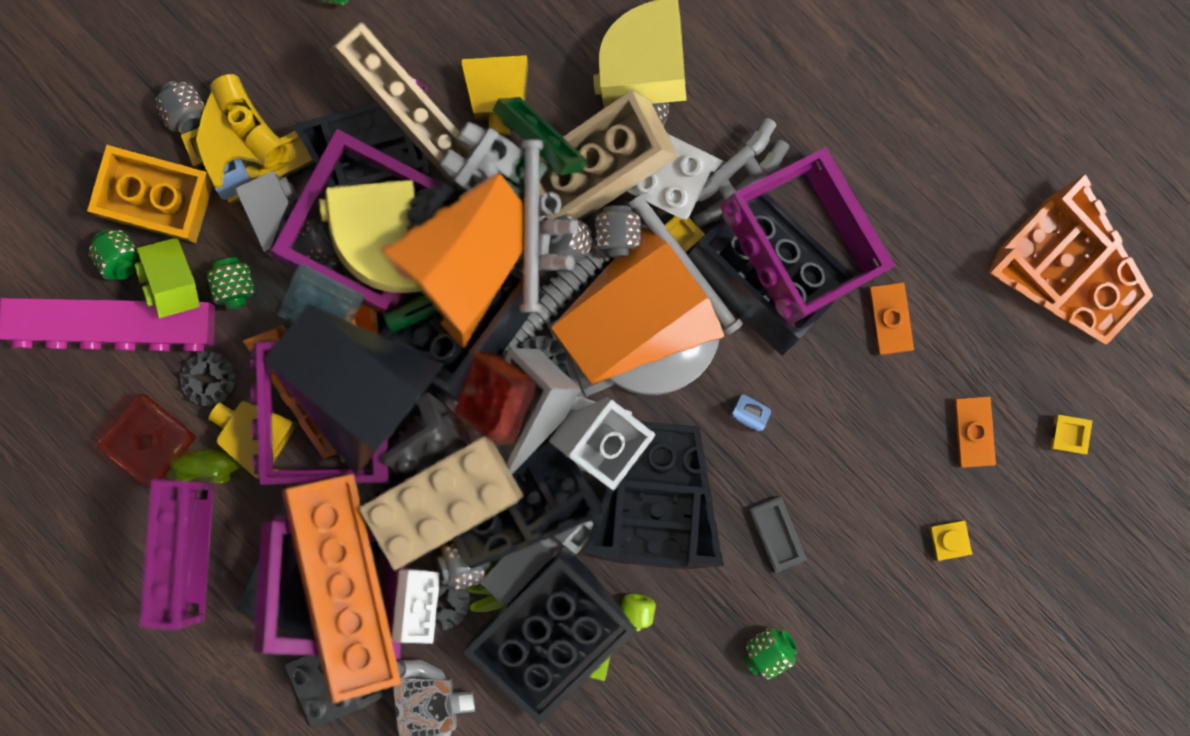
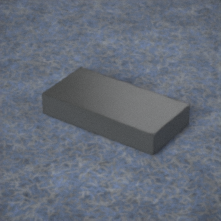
M782 496L749 509L774 573L807 561Z
M538 542L504 556L480 583L506 606L554 554L541 542Z

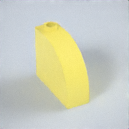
M656 0L637 6L623 14L609 28L603 38L599 52L600 74H594L595 95H602L604 109L631 90L649 98L652 104L686 101L678 0Z
M412 180L326 189V199L320 200L322 221L329 222L334 249L349 272L363 283L382 291L393 293L422 291L415 281L401 276L380 252V249L389 243L395 244L405 237L404 233L407 232V226H409L407 212L411 209L410 202L414 198Z

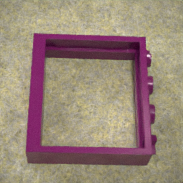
M337 129L271 251V257L384 315L388 307L396 308L403 293L384 291L381 296L292 250L344 150L404 181L412 180L413 186L421 190L443 184Z
M826 147L733 193L718 205L723 213L724 220L731 226L738 238L743 253L749 257L758 273L760 282L768 290L775 302L778 313L784 318L788 326L875 279L895 266ZM803 174L807 176L863 272L806 304L747 205V202ZM874 258H875L876 262L878 263L879 267H877L876 263L874 262V260H873Z
M259 340L256 342V349H251L250 368L251 370H257V384L251 385L252 405H257L258 419H252V439L258 440L259 454H253L254 475H259V485L312 484L354 474L349 467L274 469L271 368L266 363L265 358L280 340ZM389 437L373 455V467H363L357 475L354 474L355 483L388 482L389 466L384 463L382 457L389 452Z
M152 480L141 628L178 630L205 621L215 483ZM199 490H208L207 499H198ZM173 492H178L177 500L172 499ZM190 603H199V614H188L190 612Z
M274 516V521L262 523L253 653L319 656L316 640L275 638L282 534L292 535L288 516ZM366 529L368 540L378 542L372 530ZM386 556L384 610L392 640L399 569L405 570V565L394 570ZM392 641L395 658L400 659L401 642Z

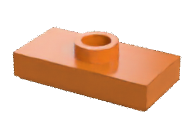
M905 283L870 287L869 293L878 355L913 351L914 345Z
M991 397L954 399L959 468L996 465Z

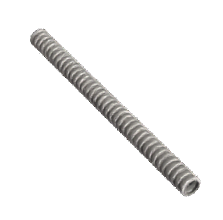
M626 201V202L624 203V206H628L627 204H628L629 202ZM635 209L631 210V212L638 214ZM640 217V226H645L646 223ZM595 238L592 241L589 254L582 261L574 264L571 270L562 271L559 269L556 272L558 276L556 278L551 277L549 279L550 284L541 287L542 292L545 294L538 303L541 305V312L530 314L470 398L471 400L475 399L474 394L477 391L480 393L483 390L481 387L484 384L488 385L490 383L489 378L491 376L496 377V371L501 367L510 348H517L525 340L536 337L534 333L537 330L541 332L543 330L542 325L551 322L549 318L552 315L556 316L558 314L557 310L559 308L563 309L566 306L564 303L567 300L571 301L573 299L572 294L574 292L578 294L581 291L579 287L581 285L586 286L588 284L587 279L589 277L593 279L596 276L594 272L596 270L601 271L603 269L602 264L611 261L608 257V251L596 246ZM439 391L436 393L437 400L456 414H460L459 409L462 405ZM415 414L413 416L414 421L412 423L408 422L405 425L407 428L404 431L400 430L398 432L399 437L397 439L393 437L390 440L392 444L389 446V452L424 429L418 415ZM370 460L367 464L369 467H373V461ZM389 467L388 482L356 483L361 507L367 504L370 499H376V493L378 491L383 492L385 490L383 486L386 483L390 485L392 483L391 478L393 476L397 477L400 473Z

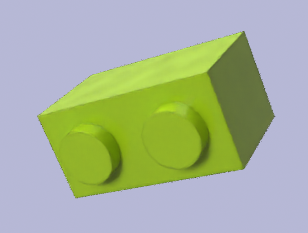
M178 237L137 248L140 262L134 263L139 283H147L146 286L142 287L147 306L154 305L159 318L200 307L195 282Z

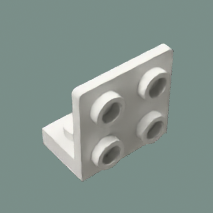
M668 134L679 157L627 191L635 196L644 192L648 197L645 199L647 202L681 219L687 220L710 172H716L726 162Z
M405 568V570L399 569L392 641L433 643L440 572Z

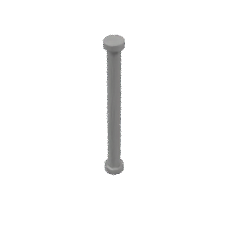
M523 140L521 141V149L525 150L524 304L520 305V312L536 313L541 312V305L538 304L539 150L543 149V141Z
M642 192L627 205L631 207V210L635 209L654 235L668 242L709 297L716 317L725 327L723 332L727 336L732 334L743 325V322L740 318H734L645 199L648 197Z

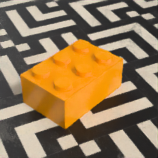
M106 145L87 211L99 218L173 238L178 237L180 240L196 244L213 183L209 174L205 171Z

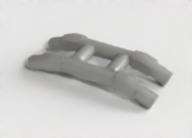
M765 118L758 131H755L751 139L745 143L746 145L712 176L707 178L696 202H702L710 198L718 189L724 198L707 207V210L693 216L698 228L713 221L717 222L723 219V213L718 205L733 193L775 173L783 162V157L789 149L788 143L783 140L777 141L771 153L769 152L760 164L754 158L755 155L757 156L765 149L770 141L769 137L776 127V123L773 120ZM744 166L749 176L736 188H733L728 179Z
M547 219L539 222L538 270H571L574 267V258L571 255L548 254L550 235L576 234L578 232L577 221ZM524 250L513 266L522 273H524Z

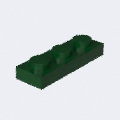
M521 97L500 98L497 100L492 110L502 119V123L507 128L515 131L523 140L543 141V149L539 150V155L548 162L547 165L552 171L560 175L583 171L588 160Z

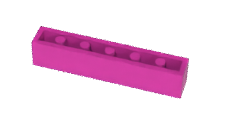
M1 298L0 340L11 342V348L32 349L33 343H45V349L65 350L67 349V343L80 344L81 350H101V344H114V350L135 351V345H148V351L168 352L170 346H183V352H204V346H214L215 305L209 302H199V308L159 318L155 306L148 307L146 301Z

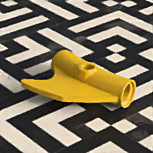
M227 74L216 78L210 85L211 93L202 113L196 142L203 164L215 188L219 189L223 185L225 167L230 161L235 159L248 160L270 169L283 160L287 153V146L273 133L258 114L237 75Z

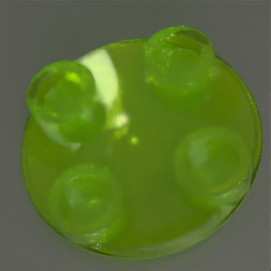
M202 449L189 451L174 457L170 462V467L174 470V479L178 481H190L195 477H208L210 482L224 483L230 480V473L236 471L240 464L227 452Z

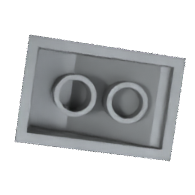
M510 348L468 432L474 442L489 434L510 473L513 474L566 418L581 389L540 349Z

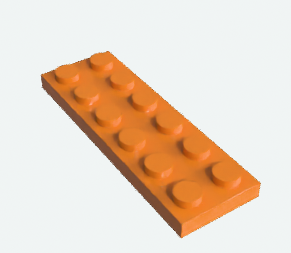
M354 474L282 490L330 702L336 703L401 684L363 514L359 509L361 505Z

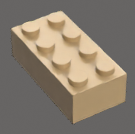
M631 90L564 136L588 162L582 172L564 175L555 173L548 167L539 181V194L543 195L549 192L557 194L561 200V208L558 213L547 215L546 218L555 219L567 214L582 221L679 157L649 98ZM539 155V161L547 165L548 162Z
M488 434L359 509L392 567L396 570L512 505L524 495Z

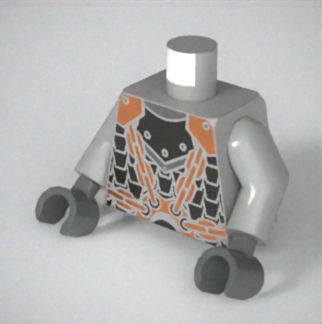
M401 660L397 662L401 684L394 685L393 687L399 736H451V731L457 727L456 714L475 712L474 692L454 693L452 678L446 677L442 669L423 660Z

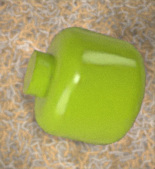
M631 593L623 597L621 609L637 628V631H640L652 625L656 603L646 595Z

